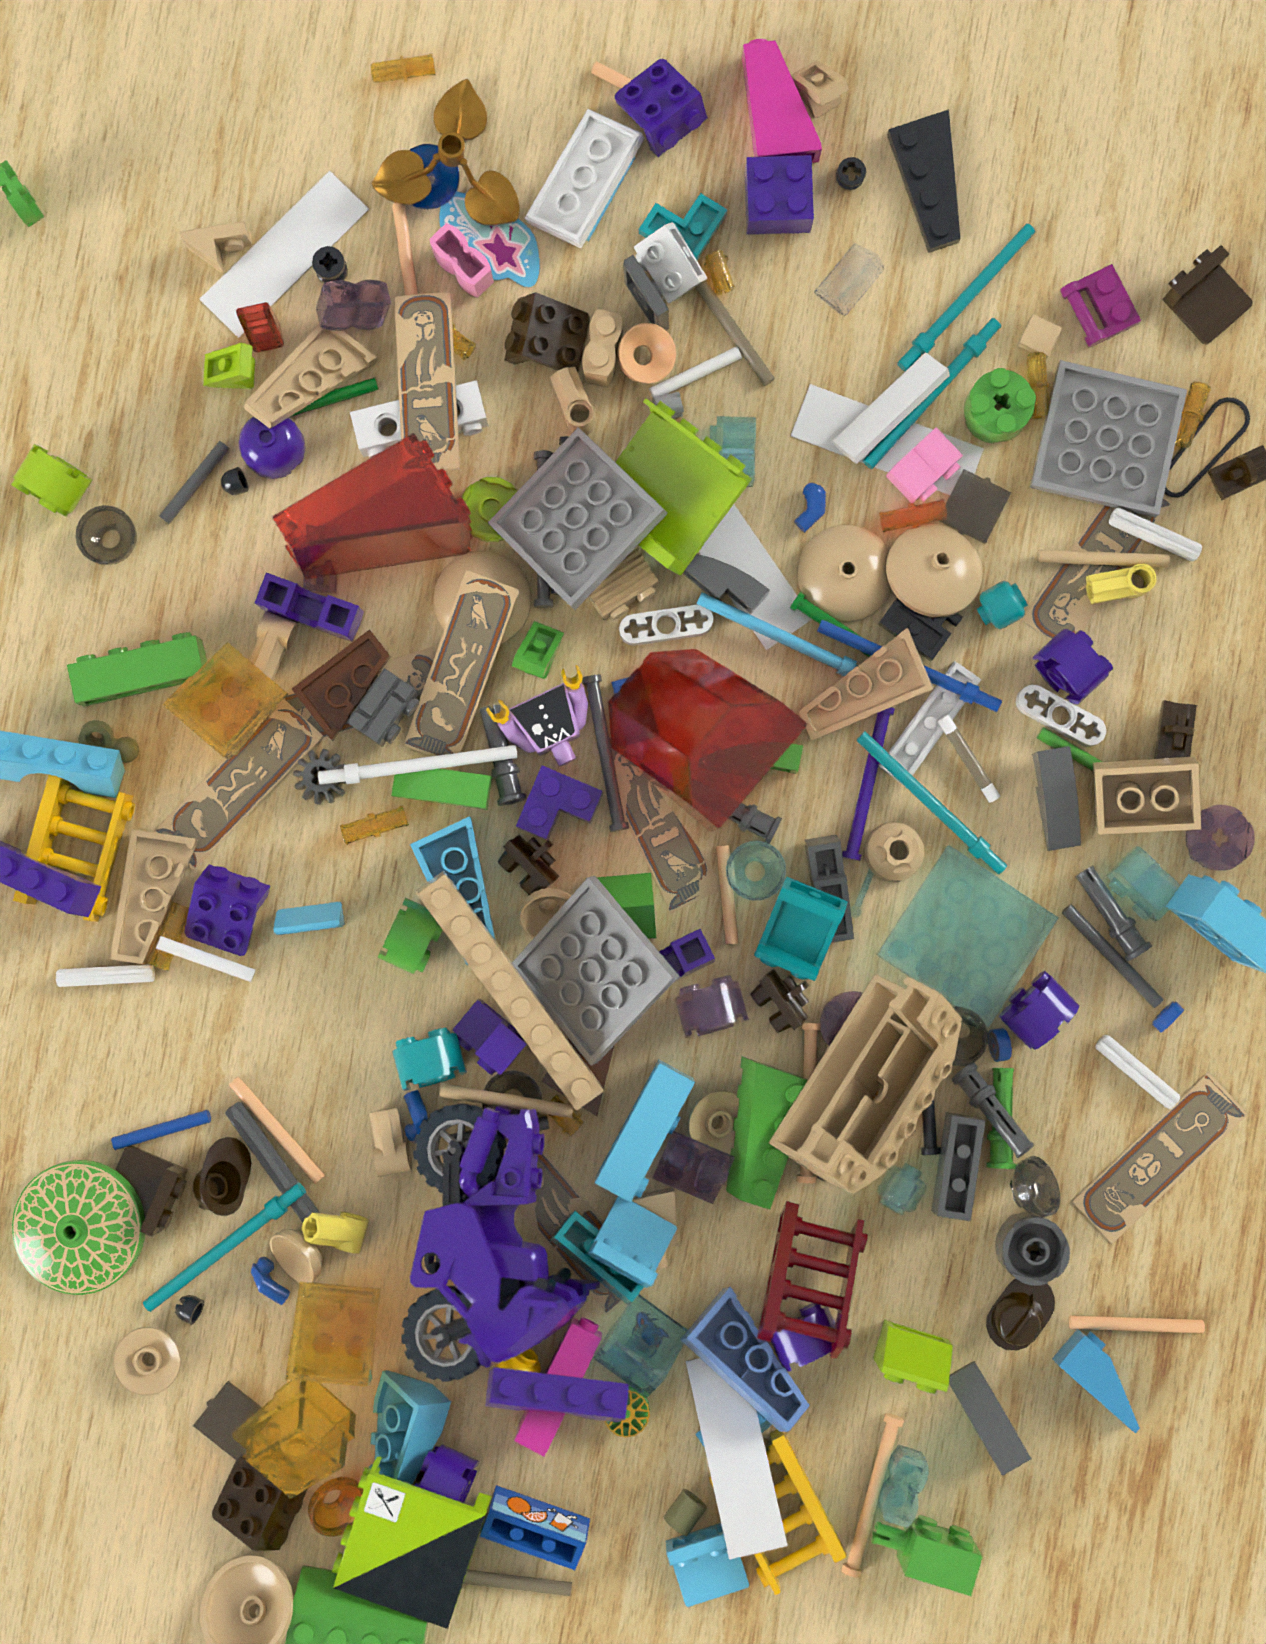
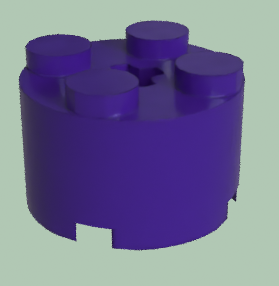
M1062 629L1033 656V660H1039L1035 667L1043 679L1056 692L1063 689L1069 694L1065 699L1078 705L1109 676L1113 666L1107 658L1098 655L1091 647L1094 643L1084 631L1079 630L1075 634L1069 629Z
M1042 971L1031 982L1032 986L1029 989L1019 988L1009 998L1011 1004L999 1015V1018L1026 1046L1034 1050L1042 1047L1060 1032L1057 1028L1064 1020L1069 1023L1080 1006L1046 971Z
M811 1303L799 1309L801 1316L796 1319L835 1328L836 1322L828 1307ZM782 1330L781 1333L776 1332L770 1341L782 1367L787 1372L792 1371L789 1364L795 1362L796 1364L798 1363L799 1367H802L831 1353L832 1342L786 1330Z
M444 1444L440 1447L436 1446L433 1452L429 1451L421 1467V1470L426 1473L420 1483H415L414 1486L465 1503L476 1477L477 1470L475 1468L479 1465V1461Z

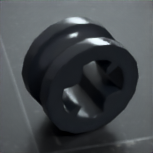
M855 157L842 160L836 172V181L839 186L846 190H855L860 187L866 176L864 163ZM848 167H853L854 173H859L860 177L856 175L854 181H850L848 175L843 174L842 171L846 172Z

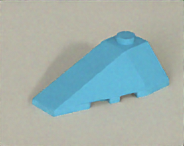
M389 1370L382 1371L373 1404V1412L378 1413L377 1432H371L370 1444L375 1445V1459L377 1456L381 1457L379 1465L381 1470L379 1474L410 1485L413 1484L421 1470L426 1455L429 1451H432L443 1431L451 1401L433 1384Z

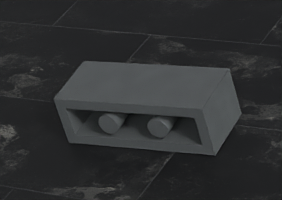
M946 1112L931 1209L937 1216L971 1221L985 1120L979 1117Z

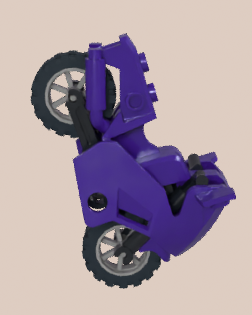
M447 1105L432 1112L428 1120H424L419 1127L421 1131L415 1136L414 1143L417 1146L416 1150L413 1151L414 1160H418L419 1166L417 1170L420 1175L426 1177L427 1180L425 1182L430 1187H436L438 1192L443 1193L442 1207L424 1212L410 1282L417 1288L437 1289L421 1295L416 1303L409 1307L407 1311L409 1314L402 1323V1328L405 1329L404 1334L401 1335L402 1344L406 1345L407 1351H405L407 1359H412L415 1363L413 1367L419 1373L422 1371L426 1373V1377L435 1380L438 1378L441 1379V1382L459 1380L478 1370L481 1365L489 1368L494 1363H500L519 1355L544 1341L563 1327L587 1301L589 1291L600 1287L599 1281L572 1279L571 1271L566 1267L561 1268L556 1274L549 1276L548 1257L545 1248L539 1244L523 1241L515 1228L514 1214L520 1204L536 1202V1189H540L542 1185V1169L537 1168L538 1154L541 1155L543 1153L545 1139L543 1134H539L540 1126L536 1109H521L519 1114H510V1109L496 1106L495 1110L487 1107L483 1111L481 1107L475 1105ZM458 1124L457 1140L446 1131V1129ZM465 1125L473 1129L470 1138H465ZM441 1136L449 1143L447 1149L439 1150L438 1148ZM439 1155H442V1156H443V1163H442V1161H441ZM423 1257H424L425 1267H426V1269H427V1271H428L429 1273L425 1272L424 1269H423V1267H422V1259H423ZM449 1279L455 1286H447ZM446 1308L445 1324L434 1312ZM454 1310L459 1312L462 1317L453 1319ZM430 1320L436 1327L430 1333H427V1326ZM428 1339H436L435 1351L432 1349ZM456 1341L469 1345L464 1354L460 1355ZM448 1345L453 1359L440 1356Z

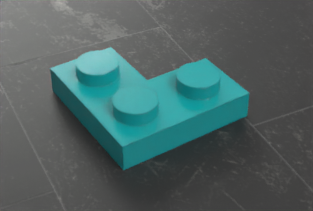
M702 193L699 194L684 219L655 203L640 226L639 234L647 238L664 225L674 222L694 257L698 260L725 219L728 210Z

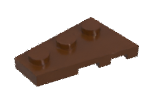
M369 629L293 687L292 690L328 737L334 741L391 656Z

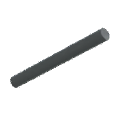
M1072 904L1062 911V914L1153 1008L1162 1003L1164 999Z

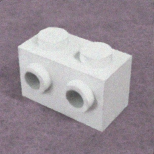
M674 222L664 225L634 246L637 252L635 257L644 271H649L662 294V299H666L668 304L708 279Z

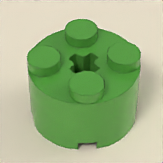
M997 368L984 374L976 381L964 403L965 422L968 430L976 438L986 443L1012 440L1022 431L1034 412L1035 392L1027 380L1016 372ZM998 403L1003 406L1000 411L994 408Z
M405 897L402 905L408 908L406 911L399 909L384 941L383 947L388 949V951L380 950L377 958L414 974L416 970L424 971L431 955V951L427 950V947L431 940L438 941L443 929L425 906Z

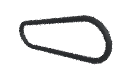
M1226 397L1219 399L1211 406L1172 459L1169 471L1215 409L1222 403L1231 402L1241 407L1245 415L1243 427L1183 491L1173 493L1165 487L1164 493L1166 495L1178 498L1188 493L1246 431L1250 423V414L1242 401Z

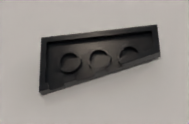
M948 109L888 129L887 132L889 143L928 253L957 244L961 239Z

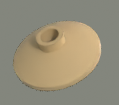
M714 1091L703 1096L694 1105L689 1116L688 1131L693 1144L701 1152L712 1157L730 1155L731 1148H734L735 1131H733L734 1118H737L739 1098H737L736 1094L728 1091ZM715 1116H719V1124L712 1127V1120Z
M153 1327L138 1328L128 1333L119 1342L113 1358L114 1371L119 1382L127 1390L138 1395H154L164 1391L176 1379L181 1365L180 1351L174 1339L163 1330ZM146 1353H151L155 1356L154 1364L146 1362Z

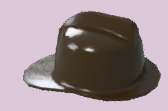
M225 1137L218 1139L211 1145L203 1168L196 1174L193 1181V1193L199 1202V1208L210 1210L220 1216L234 1214L240 1208L250 1176L252 1164L250 1152L245 1144L237 1138Z
M1015 1278L1005 1288L992 1306L986 1323L988 1334L997 1346L1005 1350L1017 1351L1027 1348L1035 1341L1050 1320L1055 1309V1297L1051 1287L1048 1284L1041 1286L1028 1285Z

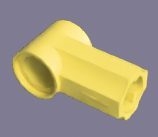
M1137 564L1131 568L1088 575L1086 577L1087 596L1091 604L1123 598H1138L1155 586L1156 573L1147 564ZM1132 574H1138L1143 578V588L1133 585L1131 580Z
M341 1212L340 1216L311 1213L308 1218L304 1219L301 1230L304 1234V1241L310 1244L332 1246L341 1251L358 1254L363 1244L369 1219L348 1212Z

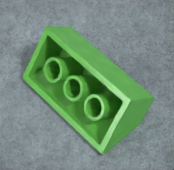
M302 1566L293 1600V1613L287 1630L285 1644H425L428 1622L334 1589L333 1586L337 1574L333 1573L332 1570Z

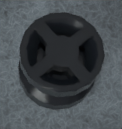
M331 246L321 247L315 252L312 265L319 280L328 286H336L342 283L348 273V267L342 253L337 248Z

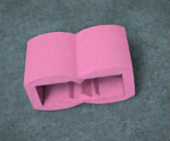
M446 223L429 239L438 264L445 271L456 276L459 285L465 292L478 298L494 283L491 267L486 257L477 249L469 247L465 236L456 227Z
M936 427L888 472L886 477L912 504L919 498L922 502H925L938 489L934 484L942 476L947 481L960 469L961 466L957 462L963 455Z

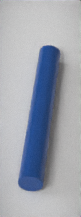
M204 1110L112 1137V1146L114 1150H118L211 1122V1116L208 1110Z

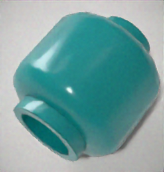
M1001 581L980 594L982 606L976 609L985 625L992 623L995 628L1001 630L1022 619L1025 615L1024 608L1028 604L1016 583L1011 585L1007 581Z

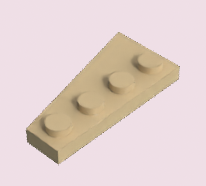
M325 317L247 399L244 409L271 429L374 365L377 356Z
M131 829L110 955L111 960L146 964L199 839Z

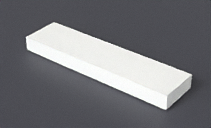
M925 352L833 440L834 446L857 464L950 376L948 368Z
M956 661L952 663L945 675L965 684L968 681L978 685L981 681L980 678ZM937 685L888 752L912 776L944 733L937 720L946 714H949L953 720L965 703V701L959 699V695ZM879 764L881 770L897 780L884 766Z

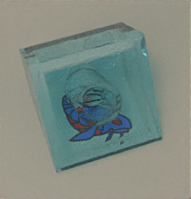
M638 1294L635 1300L627 1305L609 1330L593 1359L647 1398L665 1380L684 1345L680 1339L687 1332V1329Z

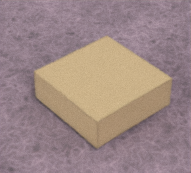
M1033 314L1017 346L1047 360L1062 327Z

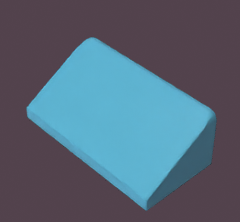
M341 902L280 909L276 912L273 927L274 933L276 935H285L343 927L345 924Z

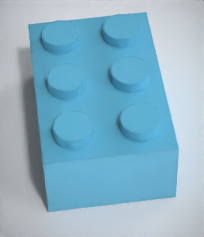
M1188 874L1166 907L1233 962L1266 973V919L1260 915L1262 909L1249 900L1245 899L1243 901L1237 896L1239 890L1226 881L1222 880L1219 884L1207 875L1199 878Z

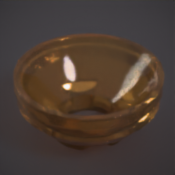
M350 1477L333 1478L323 1483L314 1492L309 1501L308 1516L316 1532L327 1537H336L344 1534L347 1524L353 1525L355 1518L349 1516L355 1497H361L364 1490L358 1487L359 1482ZM330 1491H341L339 1497L334 1502H324L325 1496Z

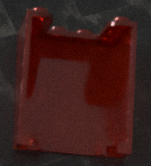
M415 433L410 434L272 516L274 523L287 543L285 545L287 552L305 580L460 556L471 552L470 540L473 539L470 534L472 529L469 525L472 523L469 517L471 512L463 498L460 496L456 499L449 489L453 484L443 468L437 470L431 460L435 455L425 439L419 441Z

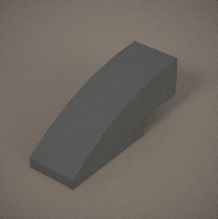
M696 554L683 572L687 578L707 595L721 600L727 594L750 614L767 597L770 590L740 569Z
M1070 746L1035 752L1032 756L1038 783L1036 793L1047 851L1080 846L1079 806Z
M837 835L805 839L811 887L848 901L845 913L832 942L854 939L841 841Z
M975 1361L950 1374L949 1384L1001 1475L1003 1476L1031 1460L1029 1453Z

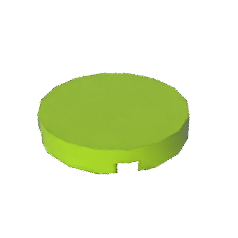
M484 477L469 485L460 499L459 514L463 526L473 537L483 542H499L504 540L488 522L514 496L517 489L512 483L500 477Z

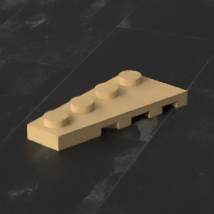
M906 628L859 666L855 667L842 679L799 710L811 741L934 689L909 629Z

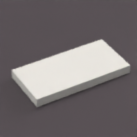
M587 109L525 216L526 222L582 248L644 140L643 134Z

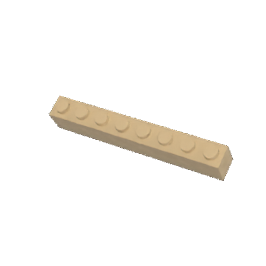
M443 870L417 889V896L575 1110H579L602 1093L604 1090L598 1079Z

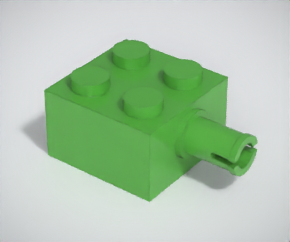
M918 1515L917 1519L907 1516L904 1530L882 1524L878 1521L876 1522L874 1529H877V1531L872 1533V1543L898 1550L896 1556L906 1577L972 1596L983 1556L972 1536L969 1535L970 1532L955 1525H950L949 1529L938 1526L937 1521L922 1515Z

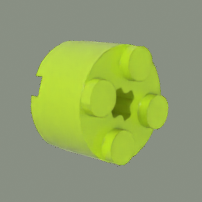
M34 444L14 475L11 485L26 495L31 494L40 499L38 503L54 513L58 512L67 517L69 513L72 514L93 480L62 458L54 455L50 456L47 454L48 450Z

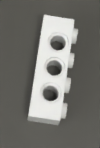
M477 380L456 385L457 409L460 411V415L457 418L458 434L474 435L480 433L483 427L488 426ZM399 400L350 412L358 447L363 457L369 456L370 459H378L387 456L388 451L399 448L402 451ZM387 424L397 426L396 432L391 436L381 435L382 428Z

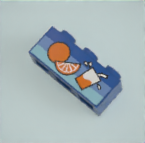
M496 1485L479 1537L576 1570L586 1546L590 1518Z

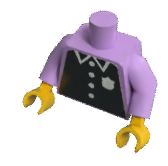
M575 665L577 671L575 677H567L563 668L561 675L564 683L510 709L500 699H498V702L502 709L499 713L493 714L488 707L486 708L487 714L494 722H497L509 742L527 753L536 751L539 756L552 751L559 767L577 759L569 742L579 738V730L583 729L586 725L588 701L583 684L581 683L582 673L577 665Z

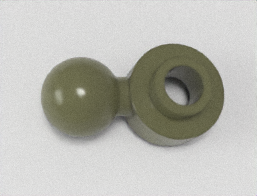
M89 721L83 725L78 737L79 744L119 750L122 762L124 763L135 760L139 754V746L133 738L121 737L115 739L111 727L103 721ZM92 732L100 733L102 738L94 737Z

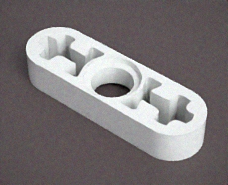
M700 605L631 614L623 618L620 623V637L626 644L636 646L702 636L710 631L713 624V615L710 610ZM696 612H700L701 617H707L708 621L703 622L701 629H697L696 625L691 623L685 624V632H680L681 621L678 614H685L684 620L693 619ZM668 616L675 621L676 627L672 633L663 634L657 629L656 624L661 617ZM652 618L651 627L654 636L648 637V630L640 631L638 638H632L631 633H625L624 630L630 627V622H636L637 627L647 626L646 619Z
M1028 685L1020 690L1016 696V706L1021 713L1082 746H1094L1100 743L1106 735V726L1100 718L1038 685ZM1034 692L1037 694L1036 700L1039 703L1045 705L1049 699L1052 701V704L1048 706L1045 715L1042 716L1040 713L1044 708L1038 705L1028 708L1026 706L1028 700L1024 698L1025 695L1029 696ZM1056 707H1064L1069 712V721L1065 725H1059L1054 722L1052 712ZM1078 715L1081 719L1077 723L1085 727L1092 723L1095 725L1093 731L1097 733V736L1086 739L1084 737L1086 732L1083 729L1076 727L1072 732L1069 728L1074 725Z

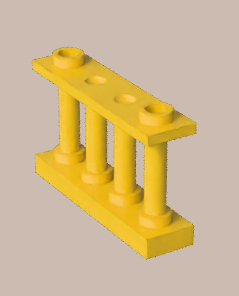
M48 775L26 856L49 866L95 877L93 883L102 887L89 917H83V920L98 921L99 916L102 917L105 914L108 906V898L105 895L126 821H130L134 814L135 803L132 802L133 795L119 792L117 800L114 801L72 790L69 781L57 776ZM70 802L111 813L112 818L108 832L63 821V818L60 816L64 804L66 805ZM63 834L104 845L99 864L54 853V849H51L54 837ZM16 890L13 901L35 905L37 899Z
M775 1430L770 1433L773 1444L769 1445V1450L766 1451L768 1463L771 1465L776 1462L778 1465L783 1462L788 1472L784 1476L785 1480L774 1485L776 1498L779 1499L789 1493H792V1495L799 1493L804 1503L799 1506V1511L782 1519L784 1532L786 1534L805 1523L808 1525L814 1523L819 1532V1535L815 1536V1541L772 1564L769 1563L764 1552L754 1554L760 1565L755 1569L763 1586L767 1587L770 1585L774 1594L777 1595L781 1593L777 1579L778 1576L821 1553L824 1556L830 1553L834 1563L843 1560L847 1556L785 1433ZM709 1477L710 1483H711V1485H712V1487H713L712 1479H711V1477Z

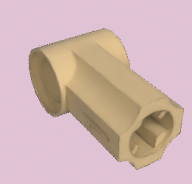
M566 367L556 371L554 375L550 376V381L566 418L568 429L573 433L579 427L586 435L590 434L596 424L594 409L589 402L576 367ZM579 412L589 415L588 419L581 423L572 420L573 416Z
M266 611L259 623L256 634L258 640L246 671L274 681L285 651L291 648L296 638L299 624Z
M399 1107L370 1112L375 1142L373 1157L378 1177L412 1171L410 1149L407 1141H404Z

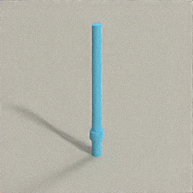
M701 592L696 603L836 669V673L841 676L847 675V673L859 666L854 659L847 656L839 657Z

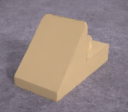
M818 60L791 75L799 94L815 118L842 103L840 95L849 90L845 77Z
M244 221L180 231L181 239L186 247L223 274L221 250L237 252L242 250L244 246L252 245L251 234Z

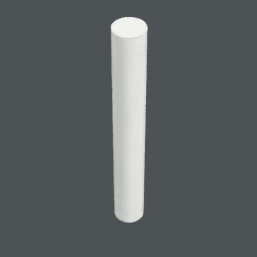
M734 347L649 388L651 395L655 397L671 393L742 359L741 353L737 347Z
M160 936L156 949L250 982L255 973V969L162 936Z

